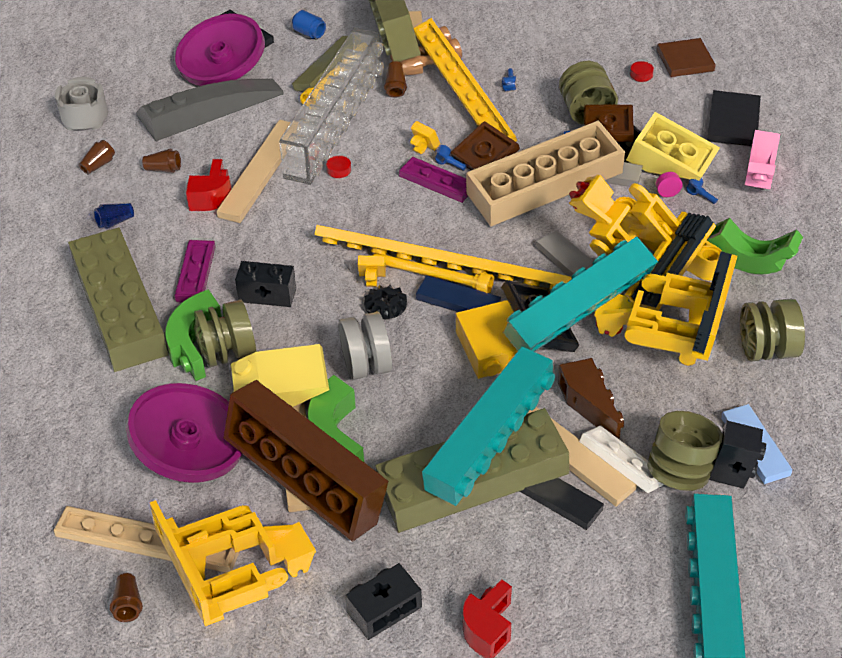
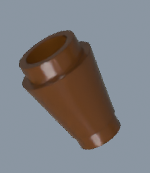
M392 61L388 65L384 89L390 97H401L407 90L402 63L399 61Z
M105 140L95 142L78 165L84 173L89 175L91 172L112 161L115 151Z
M170 148L143 156V168L150 171L174 173L175 170H180L181 168L180 153Z
M123 573L116 579L110 611L116 620L131 622L138 618L143 609V604L136 577L130 573Z

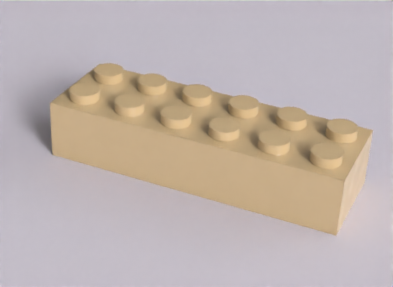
M598 120L467 172V195L491 227L569 195L570 191H578L576 187L578 181L584 182L586 178L601 175L604 180L623 173L625 151Z

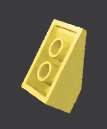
M654 112L635 140L626 161L632 164L643 165L642 169L649 173L662 175L666 172H675L680 178L700 181L720 147Z
M320 344L254 352L231 363L234 392L258 380L278 397L294 407L329 390L323 348Z

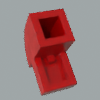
M212 159L210 175H189L186 190L189 211L216 210L231 191L230 176H228V169L223 167L222 159Z
M502 579L494 587L487 588L480 599L470 593L463 606L464 638L468 645L483 658H494L511 641L512 623L501 614L511 604L512 586Z

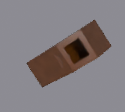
M593 358L560 364L558 385L567 405L594 426H602L620 440L621 428H624L623 415L614 406L612 391L605 387L601 368L596 367Z

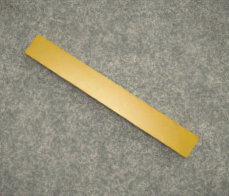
M430 18L414 27L416 38L477 126L485 121L516 142L515 134L433 19Z

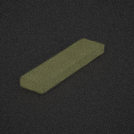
M342 36L292 83L294 90L305 91L307 88H315L362 44L360 36Z

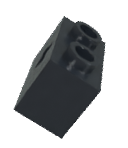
M241 261L235 278L238 300L242 299L243 303L281 307L292 306L296 292L294 266Z
M727 420L722 431V443L717 458L714 460L709 480L744 489L748 479H754L758 468L757 460L762 461L765 455L766 443L762 442L763 429Z
M400 563L391 568L381 570L376 577L364 584L354 586L345 595L348 615L368 640L422 608V590Z

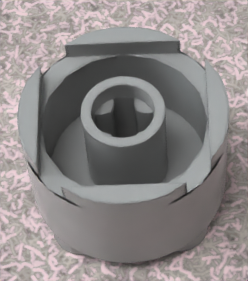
M77 77L67 80L68 84L64 87L61 85L57 87L55 99L60 119L67 130L99 129L102 127L103 121L108 115L103 86L100 83H95V80L89 77Z

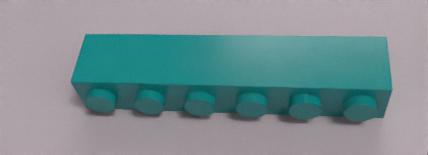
M637 236L629 242L625 239L613 248L614 252L608 256L603 253L597 257L592 263L593 266L587 270L585 267H582L576 271L571 277L572 280L566 284L561 281L550 290V294L546 297L540 295L535 298L525 311L517 310L507 318L508 324L503 333L517 351L521 347H525L535 352L640 281L645 275L650 274L658 263L657 259Z
M525 347L519 349L422 471L425 491L457 506L463 496L467 497L471 493L476 479L480 474L484 475L487 472L491 460L496 453H501L504 450L512 432L520 429L525 415L529 410L533 411L536 408L541 394L544 390H549L555 380L553 360Z
M694 494L692 505L686 506L685 523L686 525H691V532L687 533V550L693 552V558H689L688 574L689 578H694L695 586L691 585L690 604L696 605V614L692 615V634H698V643H694L693 658H746L732 496Z

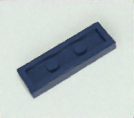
M427 275L416 292V300L456 312L501 302L500 296Z

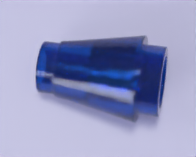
M131 203L100 204L98 208L94 209V218L99 228L105 227V229H109L134 217V209Z

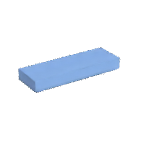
M749 404L722 412L721 419L724 423L728 420L763 429L762 442L766 443V451L763 460H757L758 468L756 473L764 484L791 476L793 469Z

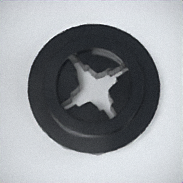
M391 284L385 288L379 285L377 290L370 289L369 294L364 296V307L367 313L379 312L382 319H392L400 316L406 310L407 297L406 294L402 293L400 287L393 289ZM382 298H386L388 301H390L389 306L382 300Z

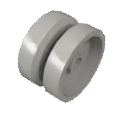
M379 312L363 314L361 327L355 317L338 321L341 348L351 380L367 377L369 365L377 375L392 371L389 339L384 321Z

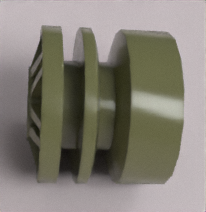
M590 60L581 61L571 65L563 72L559 80V90L572 119L578 124L584 125V105H618V96L604 67L598 62Z
M796 299L773 300L770 307L764 301H759L757 304L753 302L743 304L740 312V335L745 355L749 361H759L761 358L763 360H770L774 353L780 359L796 358L802 355L805 345V326L802 311Z
M242 299L224 303L223 317L220 318L213 307H208V321H206L202 310L194 311V330L201 354L206 359L210 368L217 366L215 353H219L222 363L226 364L228 363L227 350L229 349L233 350L238 360L257 352L251 323Z
M673 411L666 413L660 419L655 442L652 445L647 467L650 474L659 482L678 490L694 491L703 488L709 481L714 460L717 458L722 443L723 434L720 428L710 419L693 412Z

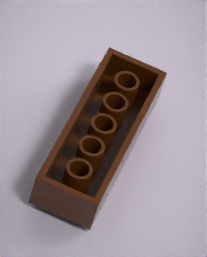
M258 380L230 394L223 436L227 442L352 542L377 525L389 482L387 479Z

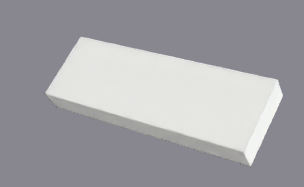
M602 426L582 434L580 443L645 492L650 493L665 485L650 474L647 467L648 460Z

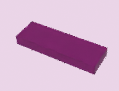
M412 157L399 170V177L463 203L468 197L466 178L418 158Z
M188 241L175 292L176 302H184L188 298L206 290L216 248L215 241Z

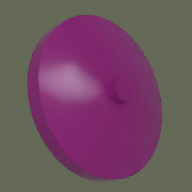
M223 14L211 17L194 26L181 39L175 54L176 65L181 75L188 82L198 86L237 80L248 73L260 60L265 47L264 35L257 22L248 16Z
M186 383L164 384L142 394L130 410L126 425L128 443L135 456L146 467L161 476L189 483L211 481L230 472L242 456L239 450L223 438L229 401L212 390Z

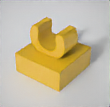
M418 121L412 125L411 130L414 136L410 144L415 146L413 151L422 154L427 147L435 151L440 145L436 131Z
M358 255L359 276H365L366 287H377V277H386L385 256Z

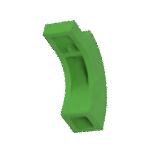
M731 218L715 224V229L706 241L719 247L722 252L736 255L735 269L751 274H770L781 271L786 259H791L798 253V247L803 236L796 229L774 240H757L743 233Z
M209 289L182 302L173 311L166 326V341L173 366L181 365L185 373L190 372L195 381L205 378L206 374L203 358L194 346L197 340L194 330V311L202 310L206 321H208V307H213L218 317H222L220 305Z
M333 375L328 379L329 390L311 399L308 408V420L364 462L363 447L337 427L338 423L356 408L354 389Z

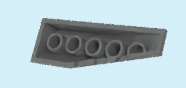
M274 79L230 80L188 89L163 99L152 101L141 106L136 114L153 139L159 141L278 97L284 93Z

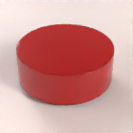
M638 61L631 65L630 76L635 81L646 82L653 78L654 67L652 64Z
M339 155L328 159L326 163L327 173L331 177L344 178L351 173V161L349 158Z

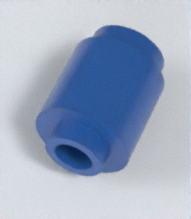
M300 10L293 16L292 24L295 31L312 39L321 38L325 33L326 23L322 18L305 10Z

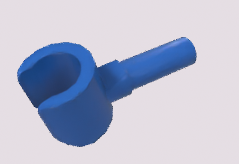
M509 68L507 71L508 77L502 78L503 91L516 90V76H513V69Z
M440 145L438 147L435 157L438 164L443 165L447 162L463 171L466 169L467 165L450 156L451 150L448 146Z
M702 178L700 181L696 179L689 180V184L686 187L687 193L691 195L699 194L711 203H717L718 199L702 188L704 183Z

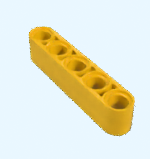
M619 197L614 202L628 204L631 210L637 201L630 197ZM630 210L619 224L626 233H628L627 229L631 224L642 225ZM639 238L647 248L654 252L660 246V244ZM706 241L687 268V271L703 280H712L722 250Z

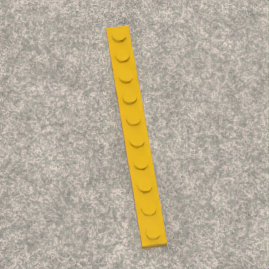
M316 225L315 235L322 236V242L337 245L338 240L346 241V247L362 250L363 245L371 246V252L386 255L387 250L395 251L398 258L411 260L412 255L422 257L421 262L437 265V260L447 262V268L462 270L463 266L473 267L472 273L481 274L483 272L488 274V271L497 272V278L513 281L514 276L524 278L523 283L539 286L540 281L550 283L549 289H552L561 281L566 284L572 280L571 276Z

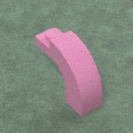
M755 130L745 186L770 190L776 166L775 160L780 134Z

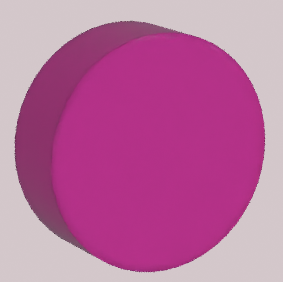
M666 172L657 178L655 186L661 196L673 197L681 191L682 181L677 173Z

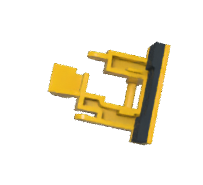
M601 175L588 177L584 182L578 181L576 183L578 191H570L569 193L571 197L569 204L575 208L574 210L596 221L589 231V234L596 239H593L589 245L598 256L603 253L608 256L614 252L613 248L625 239L629 242L636 236L660 244L653 254L658 263L650 274L666 276L667 273L683 276L716 227L709 216L705 217L704 215L701 216L694 213L687 214V212L682 211L678 218H676L657 194L649 193L644 187L636 183L631 184L629 187V192L637 200L631 210L628 204L612 200L611 196L614 192ZM630 210L642 225L631 224L627 229L628 233H626L619 224ZM642 279L629 287L624 294L634 303L638 290L644 291L641 307L659 311L663 305L659 304L662 294L646 291L642 287Z
M720 252L712 282L667 273L666 276L647 274L643 277L642 287L646 291L662 294L659 304L689 309V322L662 317L661 311L640 307L644 291L638 290L634 303L628 301V296L619 294L595 311L594 316L596 317V326L599 333H605L610 337H614L621 333L623 325H627L625 338L632 344L680 353L679 361L688 366L695 364L696 359L708 361L718 331L737 256Z

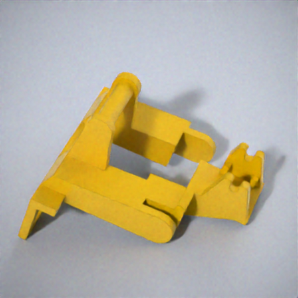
M156 500L150 502L155 529L204 626L223 620L225 612L267 598L268 591L279 588L288 579V574L284 568H275L259 574L254 563H250L204 581L206 556L233 548L236 553L259 545L270 566L283 561L289 574L292 577H296L299 570H302L303 573L309 570L314 553H316L315 547L300 522L293 525L263 526L256 513L252 512L247 505L238 506L178 528L173 517L165 519Z

